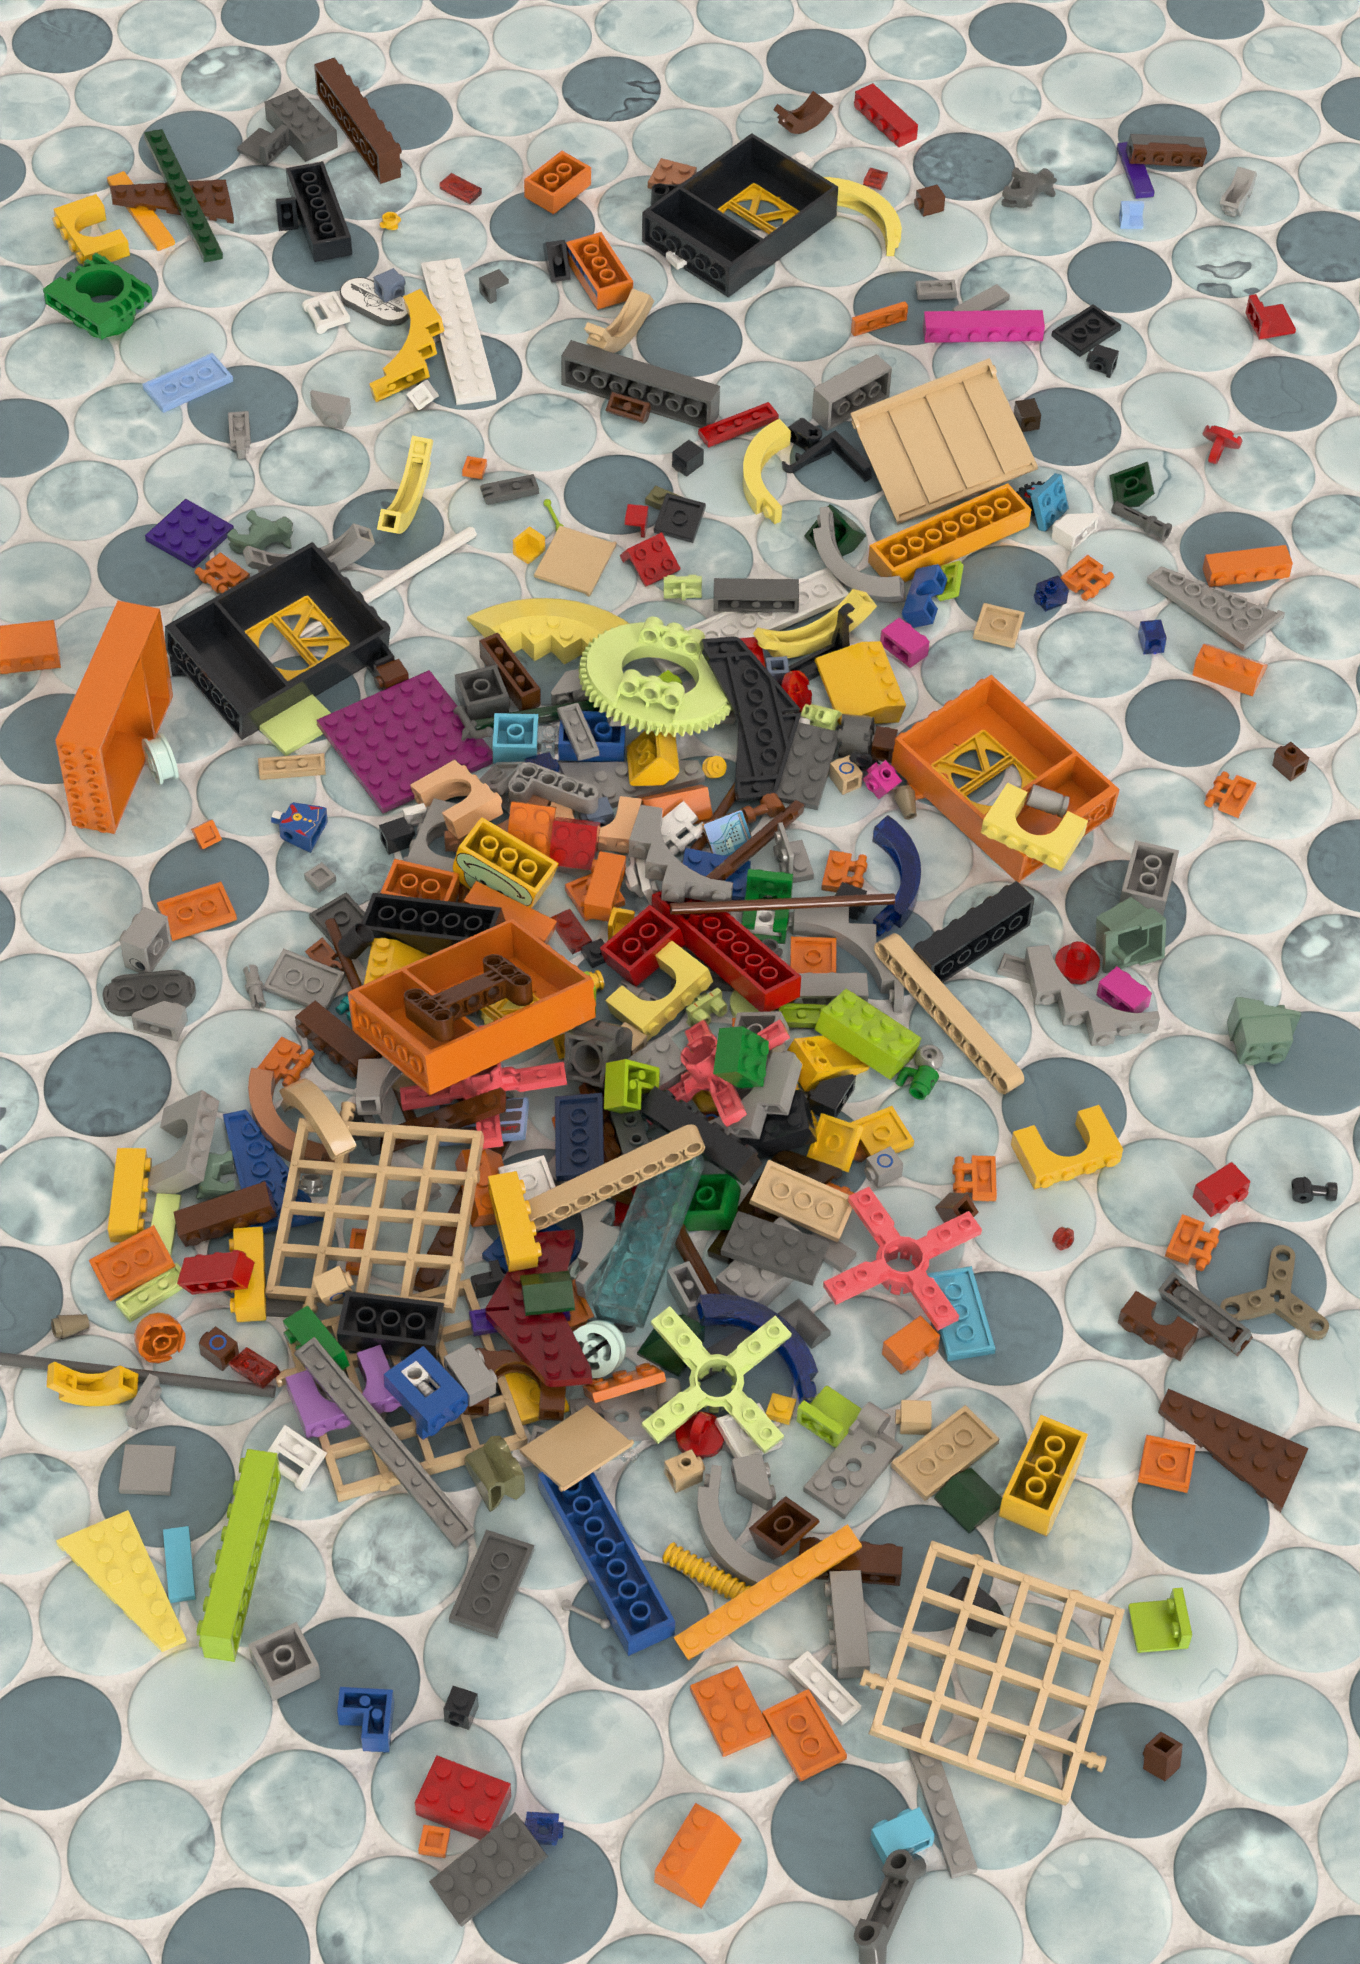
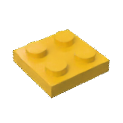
M893 1106L850 1122L864 1127L859 1143L868 1157L890 1146L895 1153L914 1146V1139Z
M821 1113L815 1130L817 1142L810 1145L806 1157L832 1165L849 1173L864 1127Z

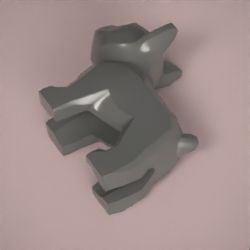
M1015 167L1012 171L1014 179L1011 188L1005 186L1002 196L1004 199H1002V205L1011 208L1032 207L1034 199L1041 192L1050 197H1055L1056 193L1053 185L1057 182V179L1046 168L1034 174L1022 172L1019 168Z

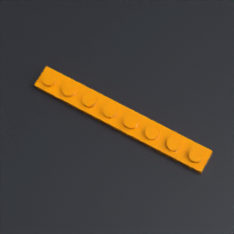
M845 1525L675 1636V1642L688 1661L861 1549V1543L849 1525Z

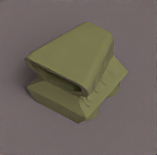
M491 1436L483 1447L465 1456V1466L489 1512L498 1507L504 1495L517 1500L525 1493V1476L517 1459L511 1454L506 1441L501 1436Z

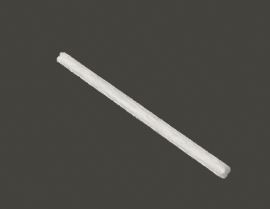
M473 527L464 529L361 593L367 604L474 539L477 536ZM316 620L304 628L299 638L315 637L326 630V628L320 621Z

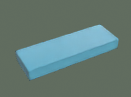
M189 1526L163 1529L169 1602L196 1600Z

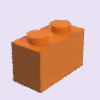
M920 1315L883 1342L882 1355L900 1374H903L908 1369L911 1371L916 1368L926 1356L931 1357L937 1352L940 1335Z

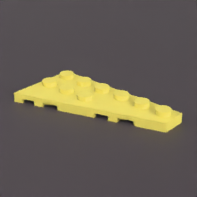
M128 1510L56 1540L57 1546L62 1551H65L72 1561L87 1573L89 1578L114 1604H117L124 1611V1614L130 1620L132 1619L139 1626L141 1631L161 1652L186 1642V1637Z

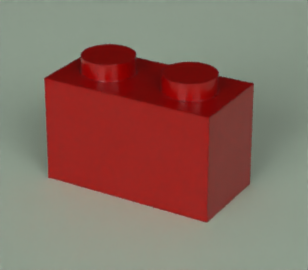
M1230 1162L1197 1183L1192 1198L1212 1217L1217 1213H1224L1234 1202L1244 1200L1249 1193L1248 1189L1251 1181L1233 1162Z

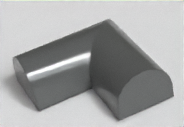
M799 1298L774 1315L792 1335L797 1333L811 1349L831 1336V1331Z

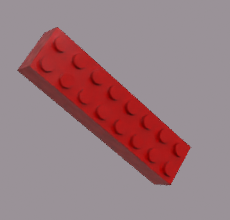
M662 890L652 894L651 906L680 928L685 946L758 1011L771 1012L800 997L801 975L728 912L671 915L670 903L676 902L661 900ZM685 898L684 903H686V902H708V901H702V900H696V899Z

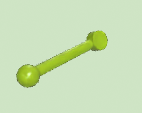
M545 499L543 504L548 508L556 524L557 531L559 526L564 527V525L559 523L551 507V500Z

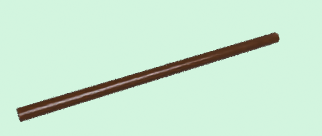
M334 918L326 920L325 926L351 989L362 986L352 959L345 957L339 950L338 942L343 937ZM393 1089L405 1121L417 1118L414 1109L402 1110L400 1092Z

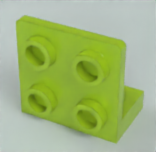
M825 1386L810 1404L803 1400L798 1406L797 1422L836 1448L847 1436L849 1428L856 1421L862 1409L831 1387Z
M1183 1587L1172 1588L1170 1598H1167V1600L1129 1604L1128 1610L1138 1653L1189 1648L1192 1630Z

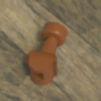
M768 793L762 797L761 805L755 808L746 806L741 808V811L748 825L755 822L757 816L764 814L775 818L785 809V806L776 793Z

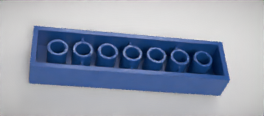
M543 1472L538 1473V1489L627 1655L630 1656L675 1635V1620L594 1472L562 1492L559 1490V1486Z

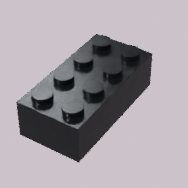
M346 1291L337 1330V1341L345 1350L363 1351L381 1345L385 1355L408 1357L424 1346L437 1360L445 1321L444 1303Z

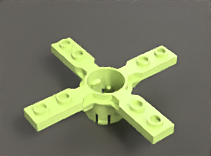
M671 1306L651 1321L654 1329L691 1370L689 1377L690 1386L683 1392H679L642 1422L641 1426L657 1444L702 1408L706 1409L707 1406H709V1412L713 1414L719 1413V1407H722L721 1411L726 1410L764 1454L784 1439L781 1431L752 1398H748L742 1391L744 1386L743 1375L792 1335L776 1316L740 1343L737 1349L728 1356L721 1354L710 1355L703 1347L700 1339ZM710 1368H712V1371L722 1372V1369H725L724 1373L734 1383L731 1386L733 1390L723 1397L709 1396L701 1390V1382L698 1380H702L704 1376L708 1375Z

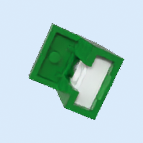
M748 869L745 900L792 898L793 874ZM790 909L775 910V912L771 910L743 911L741 924L761 942L765 939H774L778 944H785Z

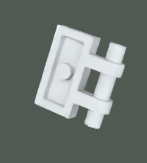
M684 801L662 818L661 835L666 846L671 842L673 843L669 850L674 856L678 852L682 853L689 843L694 839L698 840L705 831L703 822L696 827L693 826L699 819ZM686 829L689 831L683 838H677Z

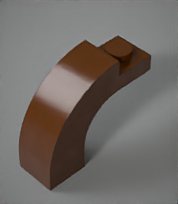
M812 91L807 100L795 110H786L779 104L773 110L779 114L777 118L780 125L793 134H802L819 125L834 106Z

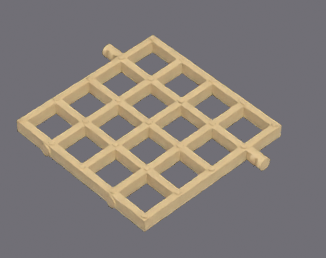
M345 1101L341 1103L342 1111H340L339 1115L351 1135L384 1138L379 1165L347 1163L349 1153L335 1159V1162L304 1160L309 1132H316L306 1118H299L265 1290L267 1297L281 1300L305 1301L302 1308L308 1305L314 1313L318 1311L317 1302L324 1303L313 1280L311 1289L279 1286L285 1257L316 1259L313 1278L327 1271L329 1260L359 1262L361 1264L355 1292L368 1293L373 1264L405 1266L400 1296L376 1295L444 1303L445 1313H455L461 1273H464L465 1269L464 1255L476 1185L480 1181L479 1167L485 1138L483 1132L351 1122L354 1119L353 1112L356 1109V1105ZM396 1138L427 1141L423 1169L391 1166ZM439 1142L471 1144L467 1172L435 1170ZM301 1173L332 1175L327 1204L296 1202ZM344 1177L376 1179L371 1207L339 1205ZM388 1180L420 1182L415 1211L383 1208ZM432 1183L464 1185L460 1214L427 1212ZM293 1215L324 1217L319 1246L287 1244ZM337 1218L368 1220L363 1249L331 1247ZM381 1221L413 1224L408 1253L376 1250ZM425 1225L457 1227L452 1256L420 1254ZM417 1267L450 1270L445 1299L412 1297ZM344 1299L335 1304H343Z
M470 1279L460 1281L457 1297L465 1296L470 1311L479 1310L480 1306ZM447 1285L413 1294L412 1297L445 1299ZM341 1315L321 1320L327 1330L333 1333L336 1341ZM470 1320L443 1327L438 1352V1359L443 1367L444 1356L448 1355L444 1342L472 1335ZM490 1334L480 1335L479 1338L483 1348L495 1351ZM288 1341V1348L295 1368L274 1373L278 1388L286 1385L285 1377L306 1370L294 1355L296 1345L294 1343L290 1345ZM344 1349L350 1364L344 1371L357 1389L363 1393L355 1368H358L357 1352L350 1354L349 1350ZM385 1355L386 1359L390 1358L392 1367L401 1362L400 1356ZM503 1375L496 1383L500 1396L490 1398L489 1414L506 1410L514 1435L503 1439L506 1441L510 1451H514L528 1444L527 1436L506 1378ZM462 1413L455 1421H449L442 1427L445 1428L461 1423L469 1448L434 1458L428 1438L422 1440L416 1434V1421L410 1414L411 1422L391 1427V1430L400 1440L416 1436L424 1458V1462H420V1465L429 1475L465 1465V1456L484 1446V1444H479L471 1421L472 1419L482 1417L479 1415H464ZM327 1433L317 1437L321 1449L327 1452L324 1459L338 1503L379 1490L387 1491L391 1487L401 1484L393 1473L389 1472L388 1467L362 1436L330 1445ZM371 1449L379 1475L343 1485L335 1460Z
M931 1541L887 1677H880V1674L869 1673V1670L864 1669L859 1683L861 1686H870L869 1688L872 1690L878 1689L882 1691L868 1734L1066 1806L1071 1797L1080 1763L1085 1764L1090 1769L1092 1767L1096 1768V1771L1101 1773L1106 1763V1756H1098L1097 1753L1092 1751L1089 1753L1084 1751L1125 1610L1085 1596L1079 1590H1069L985 1560L981 1555H971ZM936 1557L972 1569L963 1601L926 1588ZM982 1573L1018 1586L1009 1618L972 1605ZM1028 1590L1064 1602L1055 1634L1019 1622ZM921 1601L958 1614L949 1646L911 1633ZM1074 1607L1111 1619L1102 1651L1065 1638ZM968 1618L1005 1631L995 1663L958 1650ZM1014 1635L1051 1647L1042 1680L1005 1667ZM907 1646L944 1659L934 1692L897 1679ZM1061 1651L1098 1664L1088 1697L1052 1684ZM954 1663L991 1676L981 1709L944 1696ZM1001 1680L1037 1693L1028 1726L991 1713ZM892 1692L930 1705L920 1738L882 1725ZM1047 1697L1084 1710L1075 1743L1038 1730ZM939 1709L977 1722L967 1755L929 1742ZM986 1726L1024 1739L1014 1773L977 1759ZM1034 1743L1071 1756L1061 1790L1024 1777Z

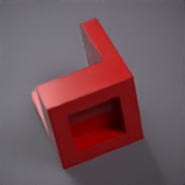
M628 504L625 525L641 527V537L645 538L648 524V506Z

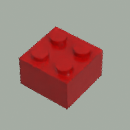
M556 817L553 820L549 858L559 863L558 866L591 870L593 860H597L601 822Z

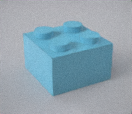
M494 713L493 764L497 762L526 763L536 758L539 732L538 714ZM535 759L532 763L537 764V759Z

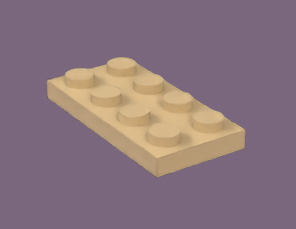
M768 1160L749 1202L753 1206L778 1217L781 1216L787 1221L837 1243L853 1209L848 1202V1196L850 1195L771 1160Z
M964 1405L893 1460L891 1467L926 1501L942 1489L953 1476L965 1471L998 1445L1000 1439Z

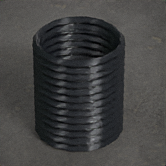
M356 923L338 942L339 950L345 957L353 960L357 959L374 941V934L365 924Z

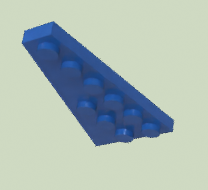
M246 1109L223 1114L240 1189L265 1181L273 1194L278 1217L272 1218L265 1223L251 1225L250 1227L263 1226L264 1234L275 1232L278 1229L289 1168L282 1158L276 1154L273 1146L263 1136L261 1129ZM298 1186L296 1202L312 1203L308 1194H305ZM293 1215L291 1228L323 1221V1217Z

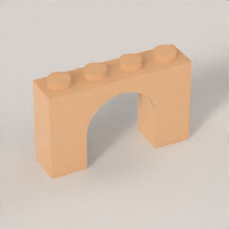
M456 760L451 761L410 785L416 803H424L425 807L430 806L434 798L445 801L457 796H467L463 801L442 812L448 831L458 839L469 834L481 817L490 822L504 814L501 807L503 802L499 794L492 792L486 783L480 782L475 774L472 775L465 765L461 766Z
M620 796L616 817L610 824L600 827L599 851L629 853V839L640 805H642V799ZM551 801V806L557 807L555 818L575 819V810Z

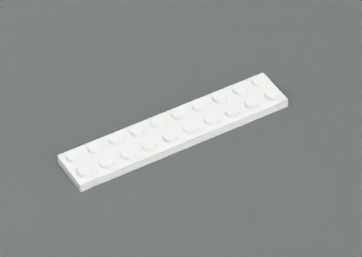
M460 258L421 263L429 301L442 318L444 332L438 335L456 405L496 400V391Z
M824 568L799 579L798 613L722 612L685 628L684 631L693 628L699 629L704 633L705 639L733 636L738 638L755 637L753 633L757 627L773 631L782 630L839 605L849 593L828 568ZM651 657L662 673L669 670L674 675H678L687 671L672 661Z

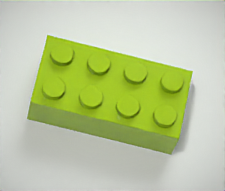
M844 989L821 1011L814 1029L889 1080L914 1058L922 1039L848 989Z

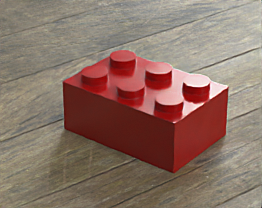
M649 905L602 945L600 950L605 963L629 983L637 987L659 968L655 956L671 941L679 947L684 946L685 941L680 928Z
M436 1755L415 1800L416 1815L481 1840L499 1825L511 1798V1783Z

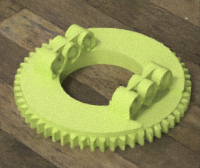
M652 616L648 617L645 622L619 625L618 627L611 628L609 631L605 630L604 634H598V638H593V641L588 643V647H585L582 653L578 673L580 685H582V690L585 691V696L589 697V702H594L595 708L600 707V713L607 712V718L613 716L614 722L621 720V726L629 724V729L637 727V732L645 729L646 734L653 731L655 736H658L659 732H662L664 737H667L668 733L673 737L676 736V733L684 736L685 732L692 735L693 730L699 734L701 729L708 731V727L714 728L715 724L719 725L721 720L724 721L726 716L730 715V711L733 710L701 652L700 641L705 639V635L699 629L693 628L684 631L680 624L674 622L664 626L660 618ZM647 657L662 658L685 668L694 678L696 686L691 691L685 693L684 687L678 682L666 683L657 676L645 677L633 669L623 673L622 669L626 664L636 659Z

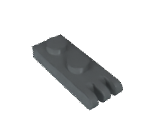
M534 474L480 486L485 503L488 505L539 494V487Z

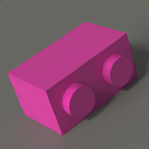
M901 618L896 619L881 630L880 641L883 647L909 668L928 656L930 641Z
M1115 967L1099 981L1096 995L1114 1009L1131 1013H1142L1149 1007L1152 992L1146 986L1134 980L1129 973L1122 971L1119 967Z

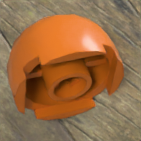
M160 1312L144 1317L138 1323L134 1333V1342L138 1352L150 1363L169 1361L172 1359L169 1355L174 1354L176 1351L179 1353L186 1341L185 1332L177 1319L169 1314Z

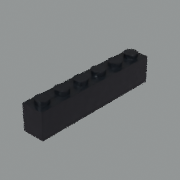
M654 1086L641 1102V1110L639 1111L642 1115L666 1133L673 1132L686 1125H695L705 1145V1150L700 1156L742 1185H745L762 1165V1162L757 1157L758 1152L749 1144L746 1146L740 1144L742 1141L734 1134H725V1130L718 1123H709L708 1118L697 1110L696 1113L691 1111L692 1107L682 1099L679 1102L676 1101V1097L669 1090L664 1089L662 1091Z

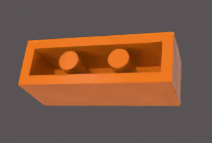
M600 851L597 860H593L591 867L593 875L588 877L586 883V890L588 892L587 895L583 894L581 899V908H584L585 918L609 922L612 908L616 906L625 875L626 856Z

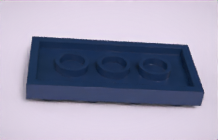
M602 1093L555 1096V1163L557 1181H569L604 1164Z

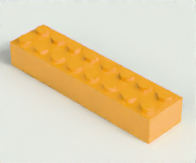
M1007 483L869 546L868 563L880 577L900 576L905 583L913 579L918 568L936 564L941 567V565L950 563L1029 527L1032 509Z

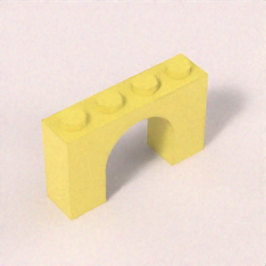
M1007 783L984 818L981 833L990 839L1005 844L1011 849L1026 854L1030 858L1043 862L1051 868L1062 871L1083 838L1088 820L1068 811L1057 829L1047 835L1030 834L1024 831L1016 821L1017 816L1025 805L1027 792Z
M673 941L669 942L655 955L660 969L676 980L675 987L666 997L656 1001H645L636 997L624 986H620L605 1000L612 1015L622 1023L626 1022L647 1035V1041L657 1035L668 1022L674 1020L679 1012L690 1005L700 993L707 990L710 984L713 983L709 969Z

